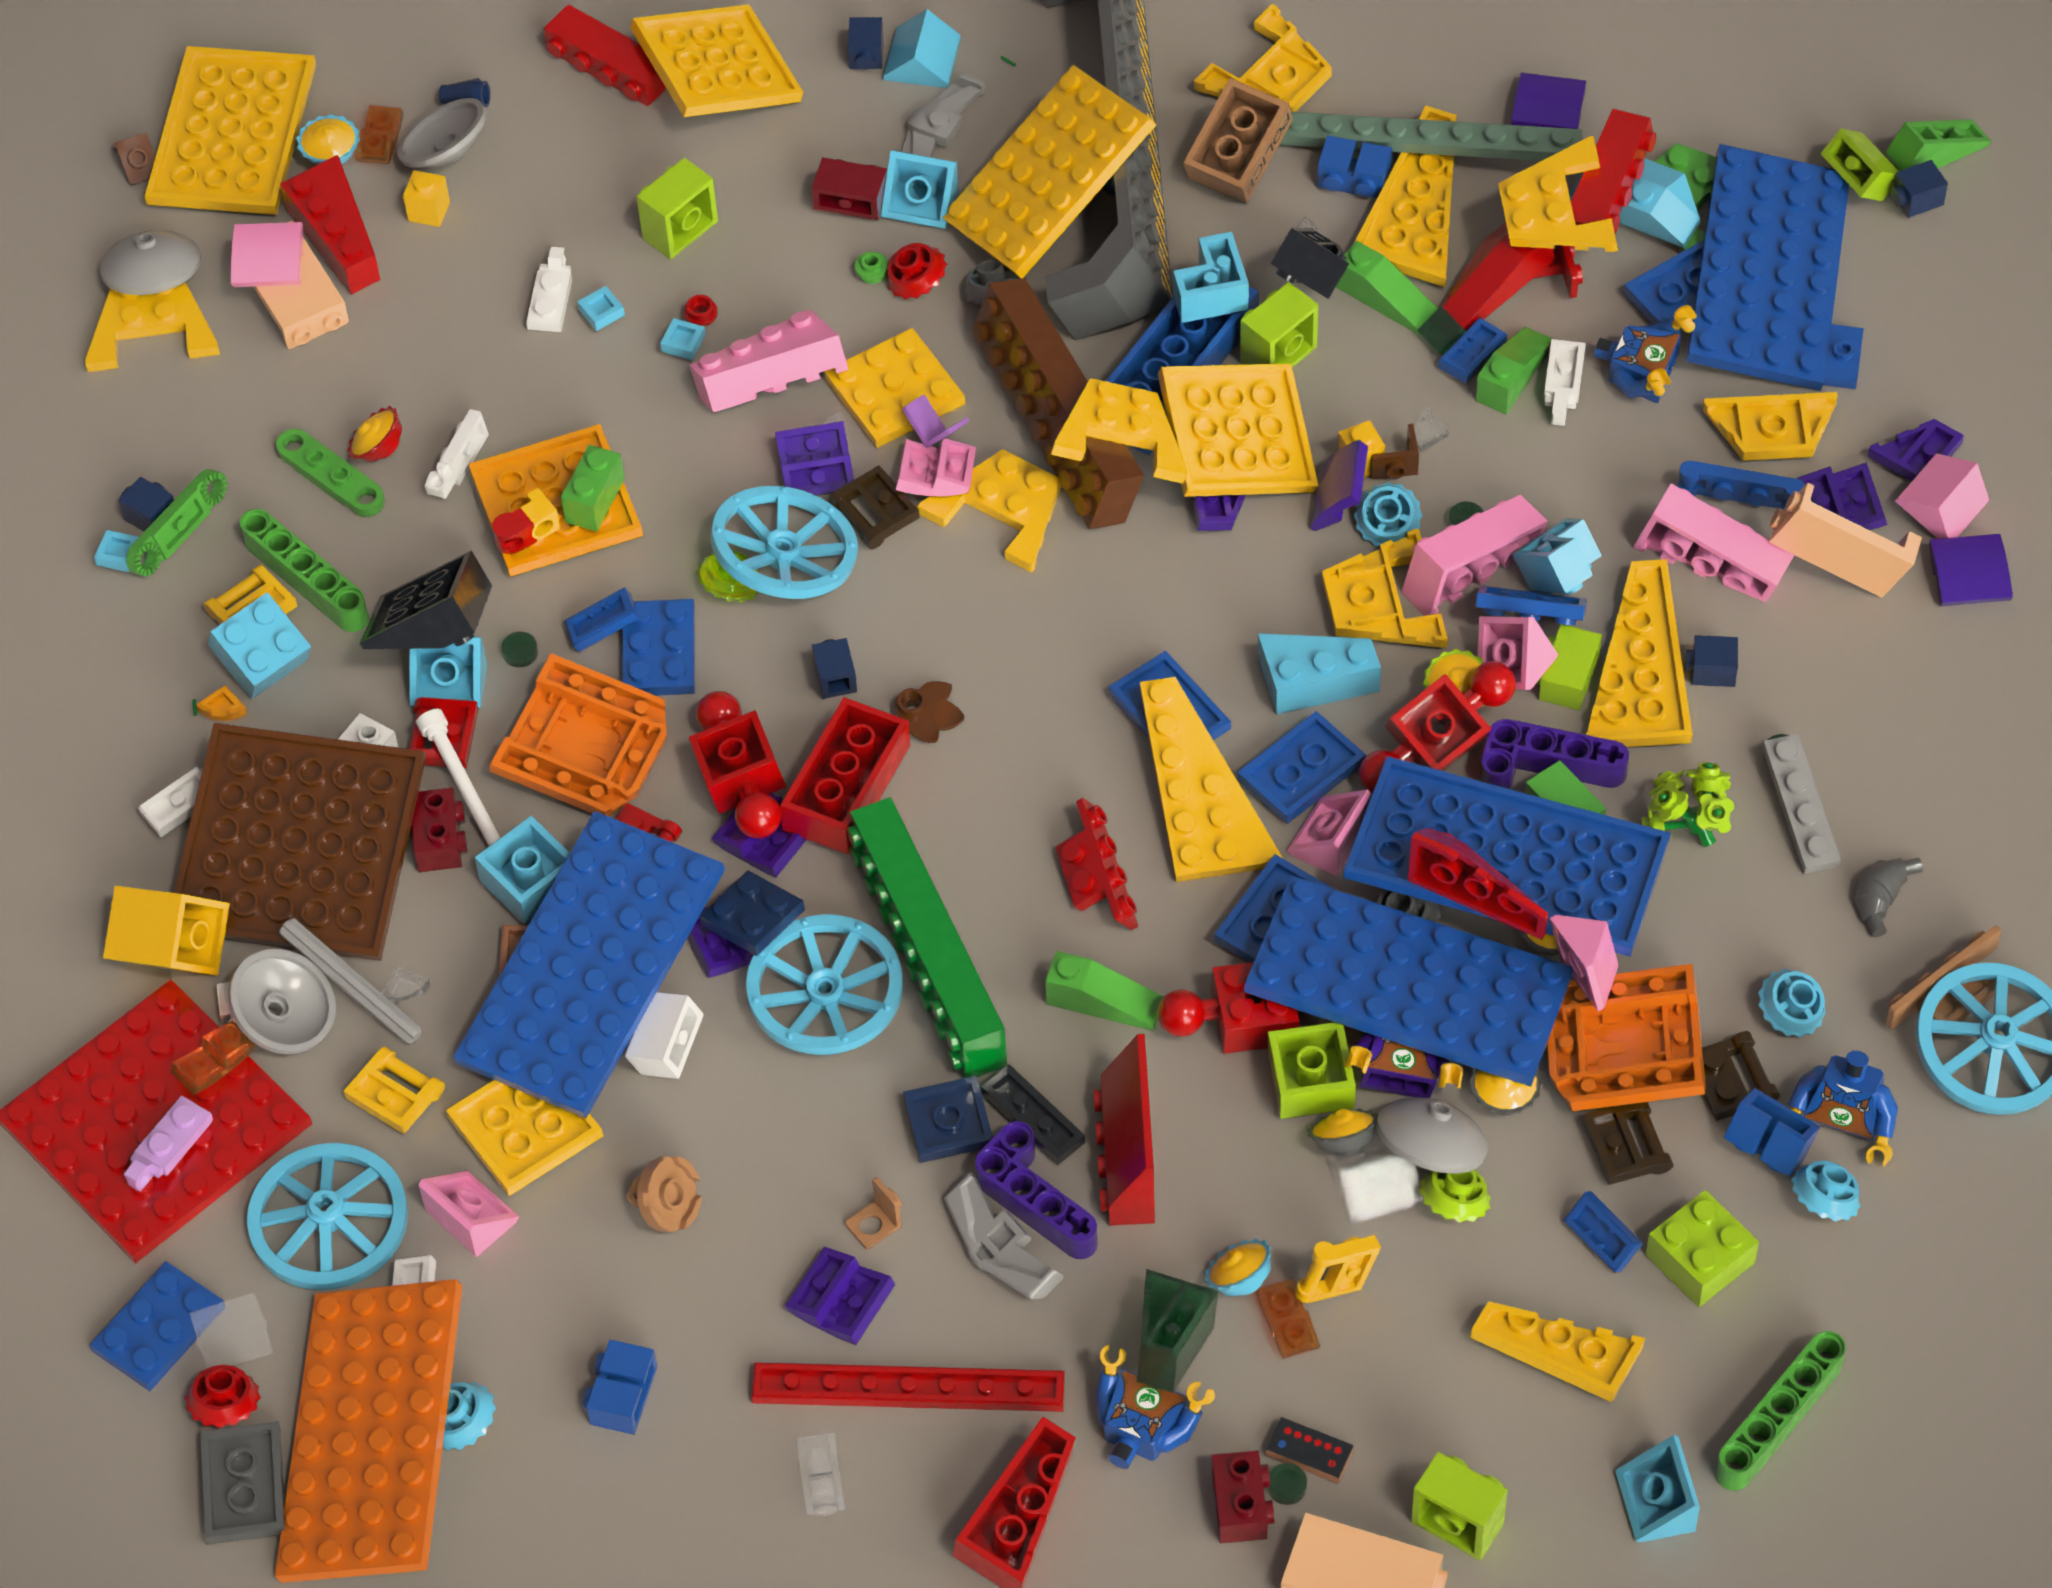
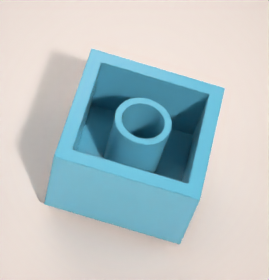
M268 592L210 631L208 642L210 649L251 700L306 662L311 650V645Z
M531 815L474 858L480 882L520 922L528 925L570 852Z

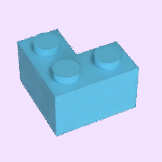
M1227 232L1198 238L1199 266L1173 271V297L1181 323L1248 310L1249 283L1233 233Z
M1565 518L1512 554L1530 591H1541L1547 594L1555 592L1563 593L1564 595L1572 594L1583 587L1582 582L1593 575L1590 570L1592 567L1591 563L1602 556L1584 519Z

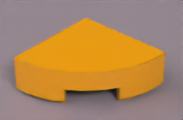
M226 685L196 704L200 714L216 721H231L248 714L243 703Z

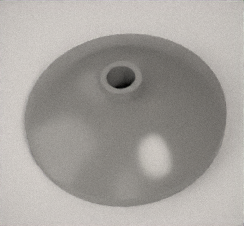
M464 98L436 108L422 117L406 132L397 148L398 158L403 165L415 169L439 167L459 160L472 147L484 128L487 116L485 107L477 99Z
M166 230L143 231L122 239L107 251L100 263L101 278L109 288L120 293L130 295L160 293L175 288L189 280L200 267L201 254L198 245L192 239L180 233Z
M267 949L256 952L247 957L237 967L229 983L228 1003L235 1023L252 1042L268 1051L279 1054H298L308 1051L318 1045L333 1026L336 1002L329 981L316 965L295 952L283 949ZM268 1008L274 1009L277 1016L272 1014Z
M1422 1097L1402 1098L1385 1105L1378 1115L1376 1129L1382 1142L1396 1155L1416 1166L1441 1173H1464L1478 1168L1484 1162L1488 1151V1143L1482 1130L1472 1118L1447 1102Z

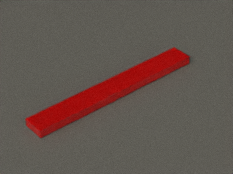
M754 1362L751 1398L752 1403L1063 1412L1065 1371Z

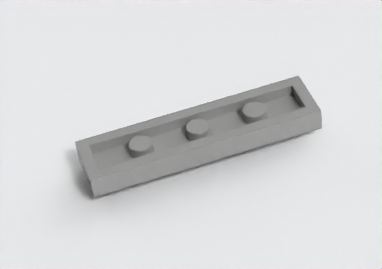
M1799 734L1763 741L1762 750L1803 873L1809 874L1839 867L1841 858Z

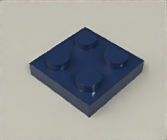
M747 870L700 915L702 926L758 956L805 911L802 899Z
M977 1076L903 1092L920 1163L981 1150L992 1140L993 1135Z

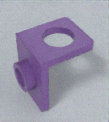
M921 395L903 407V412L926 448L969 422L968 417L946 429L925 395Z

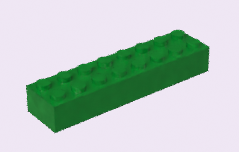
M888 797L851 811V827L847 828V833L853 846L849 848L852 861L856 868L862 867L866 874L863 876L866 890L870 897L876 895L880 903L877 904L879 917L884 925L890 924L893 930L890 933L893 946L898 954L903 952L907 959L904 962L907 975L912 983L917 981L921 988L918 991L921 1004L926 1012L932 1011L935 1020L932 1021L938 1039L940 1041L946 1040L950 1048L947 1050V1055L953 1070L960 1069L964 1078L977 1076L978 1078L1007 1066V1053L1003 1023L892 798Z

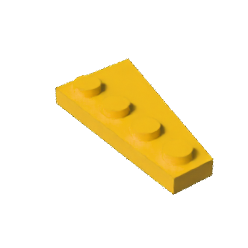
M1490 1301L1487 1302L1472 1327L1470 1338L1609 1402H1613L1642 1351L1646 1339L1632 1335L1631 1339L1612 1335L1613 1330L1597 1327L1596 1331L1573 1326L1574 1321L1558 1318V1321L1539 1318L1537 1312Z

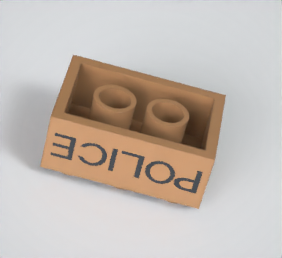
M1229 78L1183 162L1188 178L1247 204L1293 121L1289 103Z

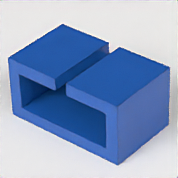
M1327 135L1318 163L1317 187L1331 191L1357 194L1363 197L1378 198L1392 170L1393 148L1363 142L1357 159L1353 158L1357 141Z
M1754 1088L1740 1102L1723 1138L1733 1143L1742 1152L1752 1155L1758 1153L1761 1155L1760 1160L1765 1162L1769 1168L1789 1177L1803 1163L1820 1126Z
M609 1339L605 1353L600 1352L595 1363L594 1372L599 1377H596L593 1387H587L583 1399V1409H587L590 1425L635 1435L657 1370L654 1349Z

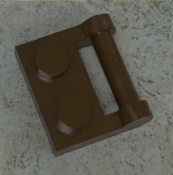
M879 465L833 492L828 500L863 536V543L869 549L879 547L885 538L920 518L919 509L904 492L895 490L896 483ZM858 497L880 523L872 526L851 503V500Z
M1749 1031L1737 1033L1731 1039L1702 1047L1706 1085L1705 1094L1703 1095L1716 1121L1734 1116L1740 1102L1749 1094L1731 1056L1740 1054L1756 1089L1776 1101L1780 1097L1776 1085L1770 1083L1753 1048L1755 1041Z
M1648 1102L1611 1106L1585 1113L1583 1116V1123L1608 1185L1651 1173L1656 1175L1670 1171L1674 1166L1670 1154L1664 1152L1649 1116L1651 1108ZM1631 1119L1636 1122L1649 1153L1648 1157H1641L1626 1120Z

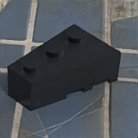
M1291 228L1270 264L1278 268L1276 274L1293 284L1294 282L1303 283L1329 299L1350 263L1346 261V256L1343 255L1344 252L1340 245L1312 228Z

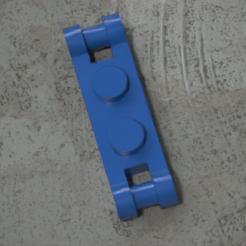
M1685 461L1681 464L1679 469L1680 479L1677 485L1678 488L1689 491L1693 496L1703 495L1715 497L1719 500H1732L1749 503L1754 506L1781 509L1785 508L1793 491L1799 492L1805 486L1804 482L1795 478L1697 461Z

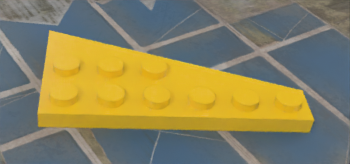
M1425 105L1419 119L1456 122L1457 115ZM1401 152L1355 242L1359 241L1385 256L1402 274L1445 288L1454 156Z

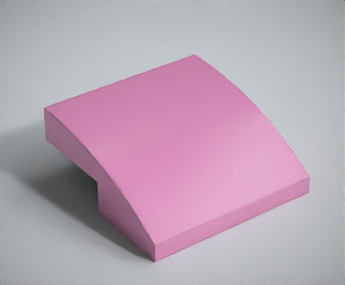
M302 222L234 224L231 255L232 286L301 285V256H303Z
M943 438L940 448L933 446L926 448L922 443L906 439L895 490L926 496H951L968 493L976 447Z

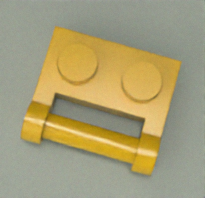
M261 564L251 570L250 576L216 599L212 597L203 603L207 614L219 624H222L267 592L285 614H288L298 606L296 598ZM258 586H261L260 588H258L257 590H255L254 592H252L251 594H249L247 597H245L244 599H242L241 601H239L238 603H236L234 606H232L231 608H229L228 610H226V608H228V607L231 606L233 603H235L236 601H238L239 599H241L242 597H244L245 595H247L249 592H251L252 590H254V589L257 588Z
M384 1046L378 1050L343 1092L347 1100L400 1133L405 1134L426 1108L441 1097L445 1090V1083L436 1077L429 1078L398 1059L394 1051ZM389 1070L420 1089V1091L415 1094L381 1072Z
M1372 1235L1364 1238L1351 1237L1336 1245L1326 1241L1318 1242L1312 1251V1262L1305 1277L1300 1279L1296 1285L1294 1293L1297 1299L1304 1303H1312L1361 1290L1381 1249L1376 1236ZM1326 1267H1329L1324 1280H1321Z

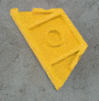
M1823 392L1705 398L1703 401V411L1743 461L1813 457L1836 407L1838 393Z

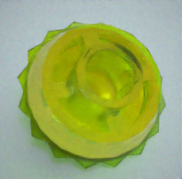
M731 550L740 561L750 558L741 552ZM714 553L698 564L699 568L695 572L699 576L698 583L704 585L705 591L713 593L716 598H724L727 602L736 600L743 603L746 599L753 600L755 595L760 594V592L743 585L727 573L716 559Z

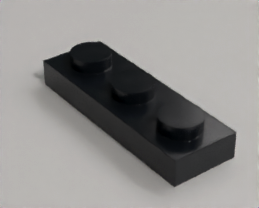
M1010 1064L981 1086V1094L1011 1122H1024L1033 1129L1035 1145L1057 1165L1086 1143L1085 1135Z

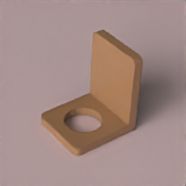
M878 1177L872 1180L874 1201L845 1221L848 1230L865 1249L872 1248L902 1227L900 1214L901 1200ZM868 1217H875L880 1220L882 1226L875 1234H865L859 1228L861 1221Z

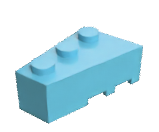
M1258 633L1257 658L1276 715L1380 692L1381 665L1371 639Z

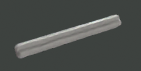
M294 918L289 921L287 920L283 924L279 933L285 940L404 1043L410 1045L419 1039L422 1033L420 1026Z

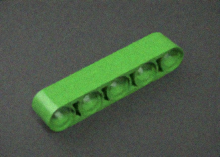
M252 509L242 515L240 527L249 552L341 629L347 632H356L368 624L369 616L364 595L357 586L263 509Z
M1823 1331L1816 1334L1724 1444L1719 1452L1716 1467V1478L1723 1488L1732 1491L1745 1488L1836 1379L1842 1369L1846 1353L1845 1341L1839 1334L1833 1331ZM1828 1352L1835 1358L1827 1359L1821 1357L1818 1353ZM1796 1380H1807L1812 1385L1802 1386ZM1783 1407L1787 1409L1789 1413L1780 1414L1776 1412L1773 1408ZM1761 1435L1766 1441L1757 1442L1750 1436ZM1734 1462L1742 1465L1744 1468L1734 1470L1726 1464Z

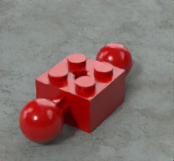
M1497 661L1482 663L1473 671L1470 678V689L1464 694L1461 693L1446 674L1442 675L1389 718L1385 728L1400 745L1392 752L1377 750L1368 754L1363 759L1359 769V778L1363 787L1373 794L1387 756L1411 763L1415 762V764L1440 771L1447 770L1483 741L1492 730L1477 710L1482 706H1502L1512 698L1516 689V679L1512 670L1505 664ZM1432 723L1435 726L1440 723L1444 725L1445 728L1442 734L1435 733L1431 729Z
M725 691L710 692L699 701L696 709V719L703 731L689 736L706 785L719 814L736 808L735 821L743 834L755 839L768 837L777 830L781 822L780 806L769 794L786 787L770 743L756 710L742 715L740 703L732 694Z
M1254 962L1212 967V998L1201 1000L1195 993L1189 990L1177 989L1167 993L1162 998L1157 1010V1017L1161 1027L1167 1033L1176 1037L1190 1036L1200 1029L1204 1021L1217 1020L1223 1054L1268 1048L1269 1031L1298 1028L1300 1021L1297 1009L1244 992L1245 982Z

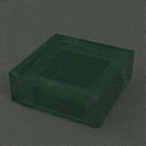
M1442 306L1417 330L1442 356L1466 332Z

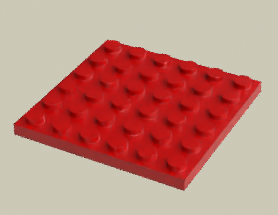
M171 979L0 1109V1125L135 1264L312 1125L311 1117ZM181 1096L209 1111L213 1117L212 1123L167 1176L164 1174L159 1178L153 1176L141 1192L127 1184L128 1182L124 1174L132 1164L130 1158L135 1153L134 1151Z

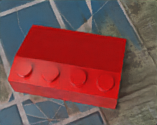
M1137 1034L1102 1072L1101 1089H1094L1095 1112H1102L1103 1122H1096L1097 1145H1104L1105 1155H1098L1099 1178H1106L1107 1189H1100L1101 1212H1108L1109 1226L1155 1223L1154 1163L1145 1034Z

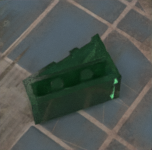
M1146 1269L1137 1382L1172 1393L1175 1391L1214 1329L1219 1291Z

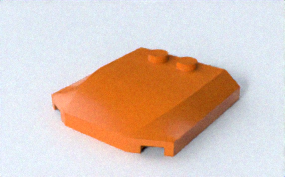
M551 653L536 679L535 690L510 736H505L490 763V772L593 814L596 811L609 817L637 798L666 743L665 699Z
M1693 964L1616 974L1605 1008L1599 1012L1576 981L1570 980L1547 1044L1551 1082L1572 1111L1705 1094L1706 1085L1699 1003Z

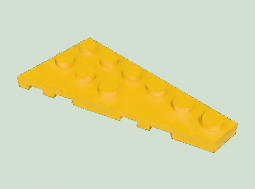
M1667 559L1631 561L1622 602L1617 614L1612 640L1610 641L1586 735L1618 741L1626 747L1692 743L1693 734Z
M1176 677L1140 682V693L1175 881L1181 882L1263 870L1274 854L1283 858Z

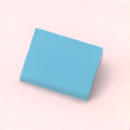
M928 9L924 10L896 28L883 76L884 80L948 88L961 35Z
M891 150L880 217L946 229L948 223L942 217L948 213L950 205L957 199L959 194L957 162Z
M474 636L470 641L458 647L453 643L439 649H409L410 706H414L417 698L428 697L477 701L478 708H481L487 672V661L481 636Z
M1672 1435L1615 1470L1637 1542H1646L1696 1531L1700 1506L1678 1436Z

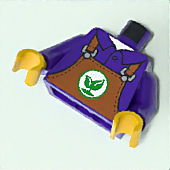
M1365 1033L1351 1047L1345 1063L1347 1068L1353 1065L1362 1069L1359 1087L1422 1098L1431 1097L1437 1078L1439 1079L1438 1087L1444 1088L1445 1083H1451L1456 1085L1457 1088H1461L1463 1068L1460 1065L1450 1063L1448 1059L1369 1033Z

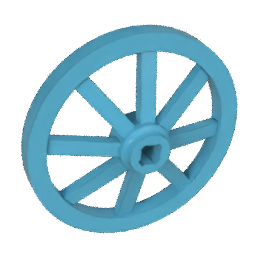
M784 486L754 487L731 496L717 510L710 534L713 553L727 573L755 591L780 598H812L835 590L852 573L858 553L856 534L849 521L838 509L816 495ZM777 503L776 530L770 532L749 508L750 506ZM788 505L805 509L817 515L796 534L788 530ZM738 513L761 541L726 530L725 526L730 518ZM825 524H829L841 543L801 546ZM728 543L761 553V555L740 561L731 551ZM843 555L841 563L833 571H829L804 559ZM770 565L778 569L779 579L762 575L754 570ZM793 566L817 579L791 581L790 567Z
M822 914L793 921L758 956L754 955L747 972L746 989L752 1015L760 1028L770 1038L797 1052L830 1055L847 1052L868 1043L889 1025L901 1002L903 978L896 951L878 930L851 917ZM834 932L848 935L831 969L824 968L814 933ZM802 937L813 972L808 976L774 955L791 941ZM860 940L872 947L883 960L842 979V975ZM766 966L805 988V990L761 995V979ZM887 973L889 974V987L884 1002L846 992ZM810 1002L789 1029L776 1021L766 1009ZM841 1004L875 1015L865 1024L847 1032L837 1006ZM821 1010L826 1011L836 1036L814 1037L803 1035L802 1033Z
M2000 963L1967 965L1952 971L1939 980L1928 993L1919 1010L1915 1031L1916 1046L1920 1060L1932 1081L1941 1091L1957 1103L1987 1114H2017L2033 1109L2052 1096V1075L2041 1085L2016 1044L2052 1055V1041L2018 1031L2019 1027L2045 1012H2048L2052 1019L2051 988L2034 975L2022 969ZM1977 980H1995L1994 1014L1992 1015L1962 984ZM2008 983L2023 989L2038 1002L2010 1018L2007 1016ZM1950 992L1981 1023L1934 1020L1933 1015L1940 1000ZM1999 1029L2004 1035H1996L1994 1030ZM1932 1033L1977 1036V1041L1945 1065H1942L1933 1045ZM1984 1051L1989 1054L1984 1092L1980 1094L1965 1087L1951 1075ZM2002 1055H2007L2030 1091L2029 1093L2009 1098L1996 1097Z
M325 1143L297 1150L278 1161L264 1174L251 1196L247 1212L249 1237L261 1263L273 1275L286 1283L312 1290H331L350 1286L376 1273L392 1258L399 1248L408 1223V1204L405 1191L393 1168L375 1153L359 1146L343 1143ZM335 1161L354 1163L366 1168L364 1172L335 1192L333 1191ZM322 1162L320 1190L317 1192L312 1191L290 1176L306 1166ZM378 1177L387 1186L393 1199V1204L345 1202ZM279 1185L307 1203L264 1213L270 1196ZM329 1206L326 1211H321V1208ZM346 1216L392 1218L386 1236L379 1246L376 1247L346 1219ZM307 1218L281 1250L274 1254L264 1239L262 1227ZM339 1229L367 1257L349 1267L333 1271L332 1232ZM313 1231H319L321 1272L302 1270L289 1265L287 1262Z

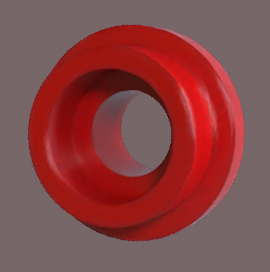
M706 295L691 297L684 307L685 320L700 326L712 324L718 315L715 302Z

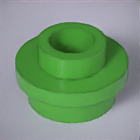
M866 252L861 254L855 261V272L865 283H878L887 274L888 260L881 253Z

